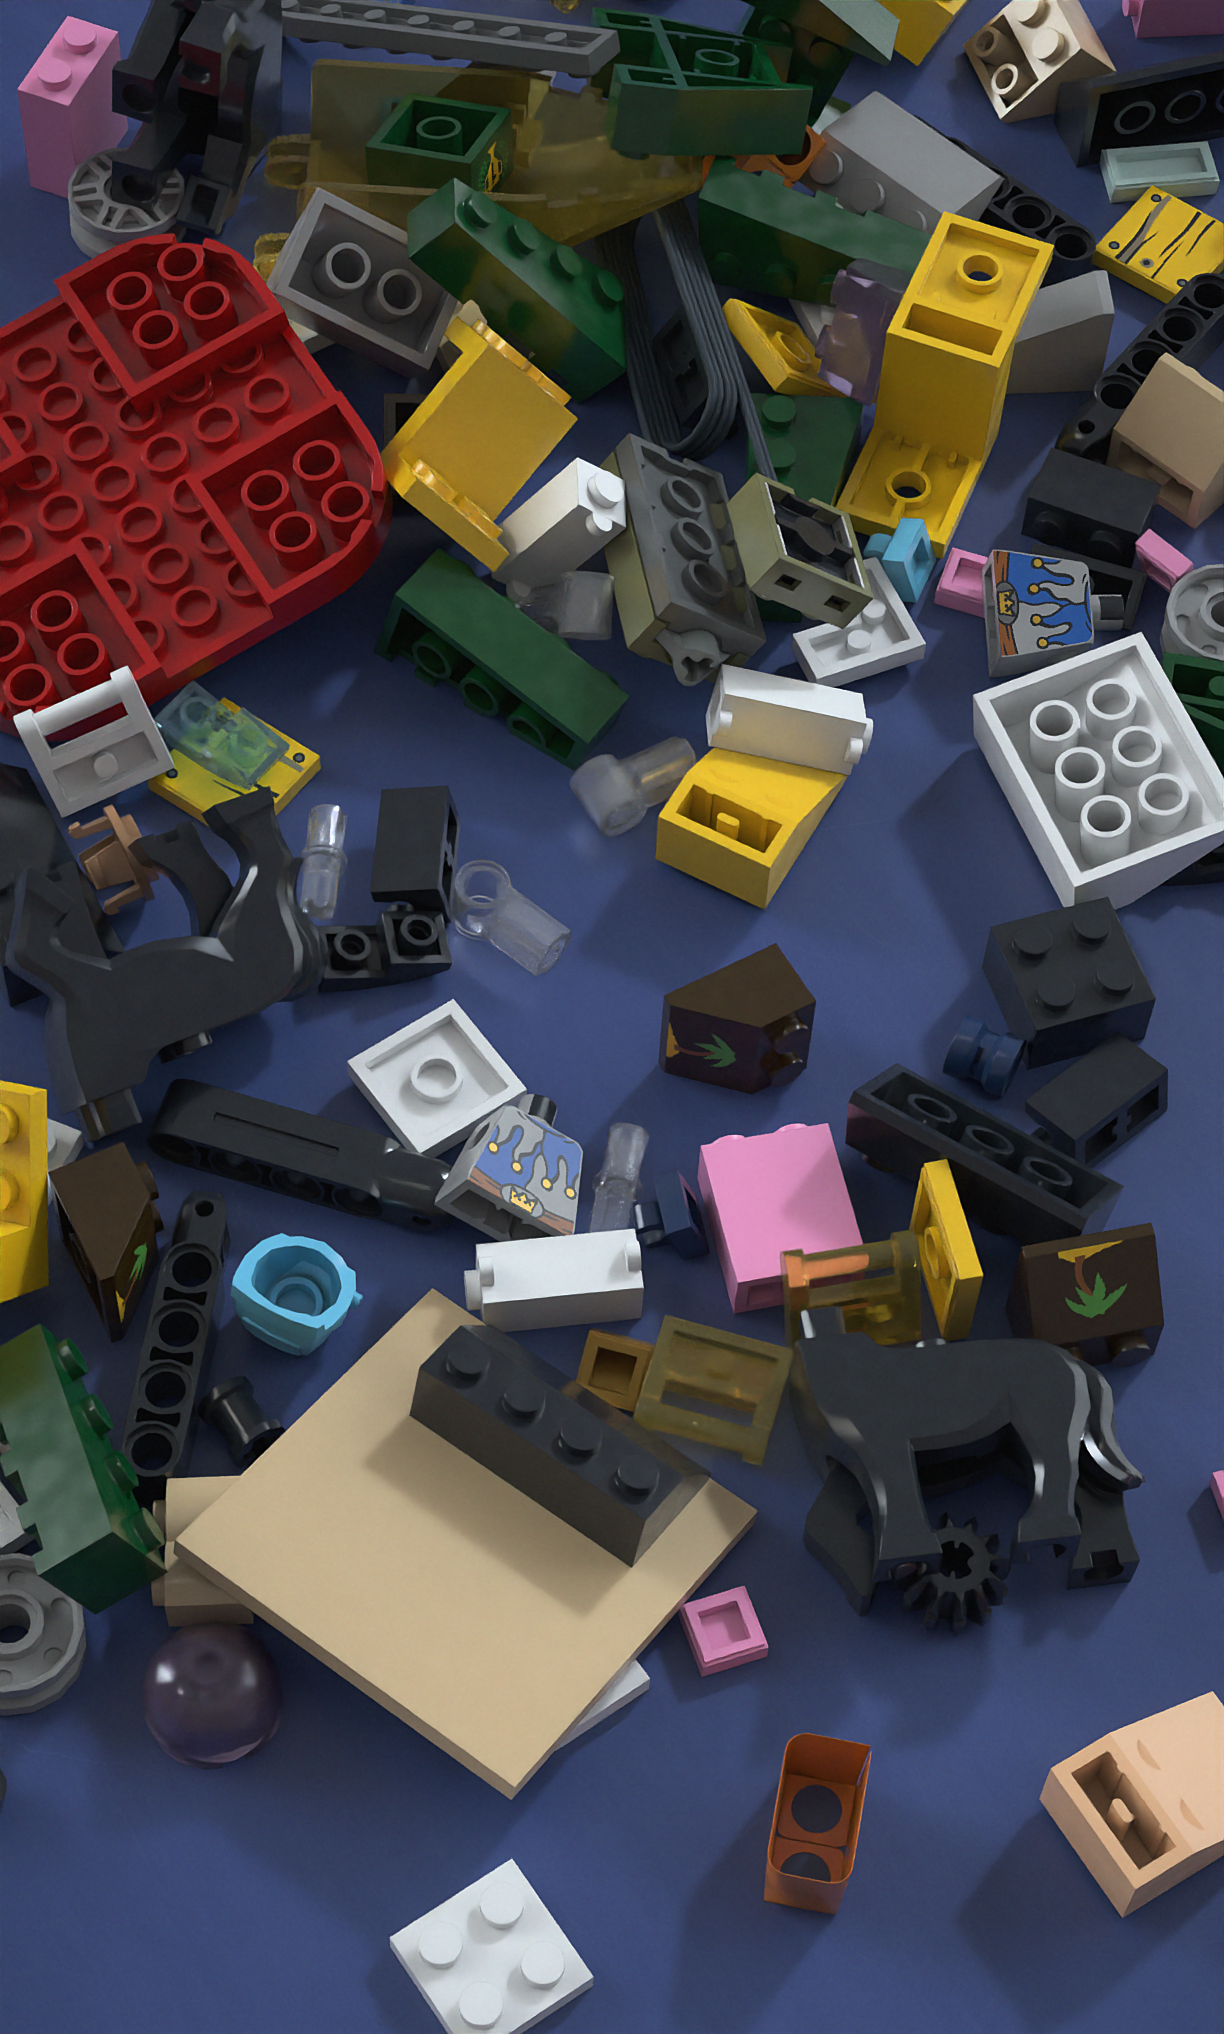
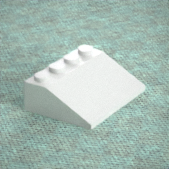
M1142 632L973 695L974 737L1064 908L1107 896L1114 909L1131 904L1224 843V778Z

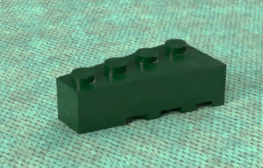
M729 155L715 156L698 196L699 243L714 284L893 319L930 242L931 234L870 210H866L861 216L845 210L837 202V197L817 190L815 197H811L783 186L785 178L765 169L758 176L735 167L737 158Z
M456 178L451 179L407 213L408 259L461 304L464 305L469 300L474 301L487 320L486 325L501 338H504L509 333L514 335L532 351L529 353L528 361L544 374L551 369L555 370L569 382L566 384L565 392L579 404L627 371L623 282L618 280L611 272L602 270L578 255L569 246L557 242L536 229L529 221L517 217L491 201L484 193L475 191Z
M750 393L778 482L794 489L795 495L809 501L813 497L836 507L848 481L852 461L855 459L859 448L866 398ZM747 429L745 442V484L755 473L761 474ZM754 593L761 621L801 623L803 614L800 611L774 600H764Z
M440 548L395 593L374 653L389 662H392L399 655L418 666L415 669V677L433 688L443 681L457 689L464 697V706L480 716L499 714L506 718L509 732L573 771L616 724L630 696L620 688L617 681L610 674L592 667L574 653L570 645L562 637L554 633H548L525 615L523 609L513 599L499 595L477 578L476 573L469 565L461 560L453 559Z
M39 1323L0 1346V1442L3 1445L9 1444L11 1449L0 1456V1462L5 1477L27 1501L17 1507L16 1511L23 1531L28 1536L33 1534L42 1548L41 1551L32 1555L37 1575L97 1615L168 1573L157 1549L165 1544V1540L160 1527L151 1513L144 1507L140 1509L132 1490L139 1486L138 1478L125 1455L120 1450L114 1451L106 1433L113 1430L114 1426L109 1413L100 1399L94 1393L89 1395L81 1377L88 1374L89 1370L81 1352L70 1338L67 1337L60 1341Z

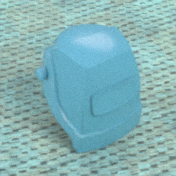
M283 1233L262 1240L245 1255L233 1276L230 1294L235 1299V1312L245 1329L265 1343L298 1356L309 1355L325 1342L332 1331L343 1324L349 1307L357 1309L363 1300V1295L356 1292L355 1271L348 1268L343 1258L330 1246L322 1241L303 1236L289 1237Z

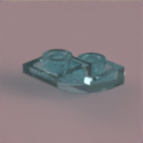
M194 680L153 719L166 743L211 773L247 790H250L288 752L290 747L286 741L244 707L234 714Z

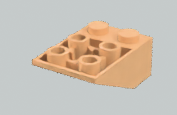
M1213 1691L1110 1732L1050 1768L1039 1799L1122 1918L1224 1855V1706Z

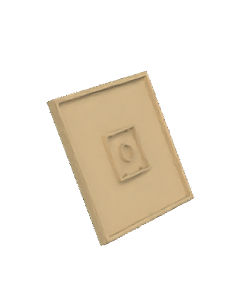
M432 1288L175 1539L173 1554L512 1800L754 1525L758 1511L709 1478V1481L632 1568L409 1416L419 1367L460 1325H486Z

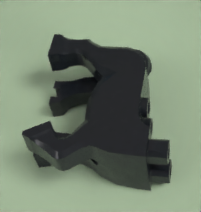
M151 0L128 57L117 61L112 69V112L143 122L129 149L124 152H118L112 159L113 201L152 213L165 184L181 159L189 153L204 155L200 176L197 177L190 174L176 216V225L213 235L221 232L223 222H227L237 211L246 181L253 166L263 157L281 132L283 80L280 77L282 53L281 0Z
M270 786L215 804L201 814L213 833L226 841L238 857L240 872L235 887L231 884L228 875L217 865L203 846L194 820L176 825V828L154 836L153 833L138 838L128 846V849L140 865L154 869L167 877L182 895L190 915L191 936L155 940L107 959L89 915L75 860L57 866V869L46 874L41 873L35 867L29 868L16 877V881L9 887L15 895V907L5 952L6 965L14 974L35 986L50 998L45 1014L44 1051L53 1089L62 1115L72 1111L76 1112L87 1143L123 1131L142 1122L130 1089L145 1082L150 1060L156 1054H158L161 1064L194 1053L198 1051L197 1049L213 1043L210 1033L232 1026L262 1012L276 1002H292L302 998L321 983L327 968L325 943L311 919L300 907L296 894L297 877L303 864V857H293L282 836L275 815L274 799Z
M841 1307L808 1309L800 1313L799 1326L802 1339H798L797 1343H795L794 1357L790 1370L789 1398L806 1455L824 1483L822 1490L807 1514L803 1542L806 1549L832 1574L842 1587L848 1603L859 1617L868 1615L880 1581L892 1580L890 1568L893 1566L915 1562L918 1576L939 1574L943 1551L929 1523L923 1498L939 1497L973 1486L995 1472H999L1016 1485L1029 1491L1027 1512L1019 1520L1011 1540L1009 1565L1030 1562L1029 1550L1035 1547L1053 1545L1056 1559L1071 1557L1068 1566L1067 1590L1131 1582L1140 1558L1129 1528L1123 1492L1139 1488L1141 1483L1145 1482V1476L1128 1461L1121 1450L1117 1440V1421L1112 1389L1100 1371L1086 1362L1074 1360L1067 1350L1038 1339L1001 1338L949 1343L944 1339H928L915 1344L911 1348L899 1350L878 1345L863 1331L846 1333ZM870 1513L872 1515L874 1536L869 1535L857 1525Z

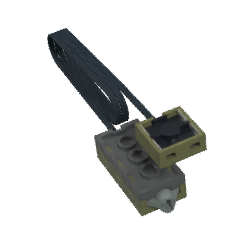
M637 168L627 170L611 183L601 199L595 215L593 239L600 268L611 272L618 280L623 282L626 372L643 439L629 433L615 448L616 452L613 451L598 467L625 480L626 528L603 546L627 649L632 650L643 658H652L672 666L678 681L684 686H694L704 679L716 683L721 664L741 668L750 659V656H753L767 641L754 593L764 600H774L796 609L809 619H820L841 629H844L874 597L849 513L813 497L809 501L795 495L794 489L779 483L755 406L684 196L677 186L652 176V174ZM649 205L651 206L708 378L709 393L705 410L695 429L684 440L681 436L671 395L651 342L655 333L634 256L636 230ZM737 402H739L761 474L755 473L729 501L722 474L696 463V461L706 459L720 446L729 432L735 417ZM667 452L683 458L682 462L680 463L669 458Z

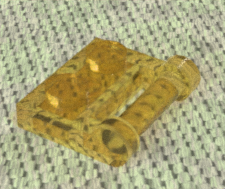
M912 1229L892 1232L890 1240L808 1254H804L802 1248L780 1251L779 1260L784 1294L785 1346L791 1362L794 1357L795 1343H797L798 1339H802L799 1326L800 1313L808 1309L841 1307L846 1333L863 1331L881 1346L921 1339L920 1251L915 1232ZM894 1266V1275L809 1289L810 1280Z
M665 1315L637 1401L633 1420L652 1433L655 1429L742 1453V1461L762 1466L795 1350ZM668 1390L752 1413L754 1417L751 1427L663 1404L661 1401L664 1391Z

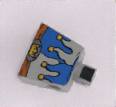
M992 550L981 571L989 678L1037 671L1088 652L1092 647L1094 631H1118L1123 626L1124 604L1122 596L1091 595L1089 570L1083 562L1008 550Z
M527 1094L520 1099L518 1108L513 1105H504L475 1128L436 1196L434 1205L500 1242L573 1235L575 1231L583 1151L578 1142L553 1129L558 1111L556 1104L545 1096Z

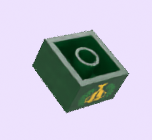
M408 92L365 145L370 207L388 209L398 215H407L408 212L453 178L458 179L477 192L484 193L492 200L515 169L512 109Z

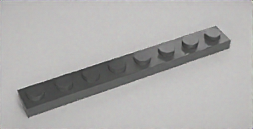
M281 0L282 36L299 38L303 43L326 41L341 43L343 47L348 49L363 47L386 49L389 54L393 55L409 52L430 55L432 59L439 61L453 58L475 61L477 65L485 67L498 64L521 67L523 71L530 73L544 70L567 73L569 77L576 79L596 75L602 66L620 52L617 30L374 0Z

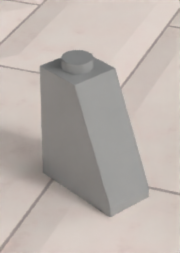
M1107 270L1093 271L1038 290L1014 344L1006 394L1092 391L1093 385L1103 372L1115 316Z

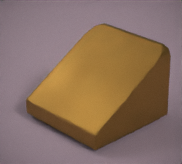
M598 1328L590 1329L576 1382L611 1406L637 1413L655 1360L658 1345Z

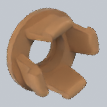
M111 804L103 808L105 816L83 826H80L77 821L68 828V833L74 839H80L109 828L111 829L112 834L78 854L89 881L94 883L97 890L134 880L135 885L103 903V910L109 916L120 913L118 907L143 897L146 903L154 900L155 896L150 883L160 879L156 870L140 865L128 849V846L134 840L142 837L134 819L130 814L120 818Z

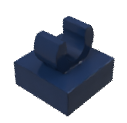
M676 1169L653 1177L658 1201L644 1202L630 1209L636 1235H643L644 1244L647 1249L660 1247L672 1242L685 1260L710 1253L697 1195L682 1174Z

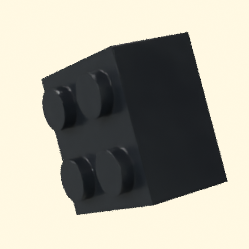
M1108 896L990 927L982 969L1010 1032L1027 1039L1022 1056L1027 1070L1086 1055L1116 1031L1131 1042L1145 1039L1156 997Z

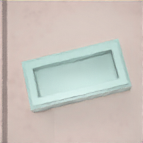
M1208 141L1106 149L1101 152L1099 165L1110 203L1138 201L1152 185L1176 198L1217 194L1220 180Z

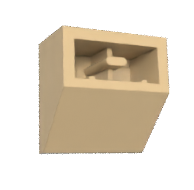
M1012 0L962 45L1000 120L1005 123L1055 113L1060 83L1116 72L1079 0Z
M1166 352L1158 359L1115 425L1105 466L1162 484L1157 503L1193 529L1199 526L1224 503V392L1203 378L1195 369L1184 365Z

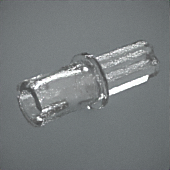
M331 804L317 805L309 811L307 842L305 849L299 854V857H303V864L300 870L304 873L300 907L309 918H317L321 921H326L333 916L337 900L339 877L344 875L348 866V860L343 851L348 815L346 813L342 814L340 807Z
M617 1123L610 1127L601 1171L597 1172L592 1179L591 1187L596 1195L587 1233L628 1229L631 1217L630 1209L633 1207L634 1201L642 1197L643 1184L639 1180L645 1148L649 1142V1134L642 1127L630 1123Z

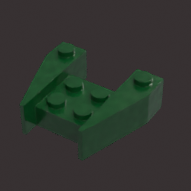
M740 0L749 4V7L735 33L792 45L793 50L786 83L813 87L807 125L818 135L851 108V104L832 96L855 53L886 67L891 61L900 20L877 0Z
M593 7L590 27L617 30L620 52L602 66L599 73L585 78L589 90L595 91L598 96L608 99L603 130L611 150H616L619 155L633 160L649 159L650 154L662 156L801 154L813 87L786 83L793 50L792 45L647 13Z

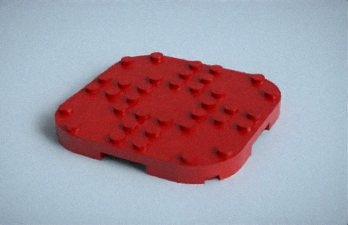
M159 234L120 244L55 279L53 282L59 293L57 297L0 328V731L21 738L13 716L28 709H31L35 714L111 680L110 673L125 666L129 667L148 707L345 592L369 569L385 543L392 521L393 497L391 485L387 479V472L375 440L341 390L338 392L335 390L290 326L285 310L259 273L241 254L218 241L205 238L203 245L177 242L175 234ZM123 702L49 734L45 736L46 741L76 739L123 718L128 713Z

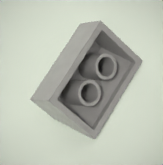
M874 91L822 130L820 136L827 144L799 178L798 182L815 194L819 190L837 197V202L845 210L861 216L866 210H870L933 235L944 211L978 221L1004 178L878 91Z
M319 187L315 190L281 249L266 283L285 310L288 319L410 380L430 369L458 303L456 298L408 259L407 232Z

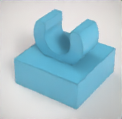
M902 517L893 537L883 533L871 535L863 552L865 557H877L903 602L917 603L937 561L924 519Z

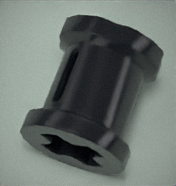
M246 1376L230 1378L216 1386L203 1398L198 1406L197 1413L204 1423L214 1424L231 1447L229 1458L238 1468L251 1466L286 1432L277 1419L269 1420L252 1397L254 1386Z

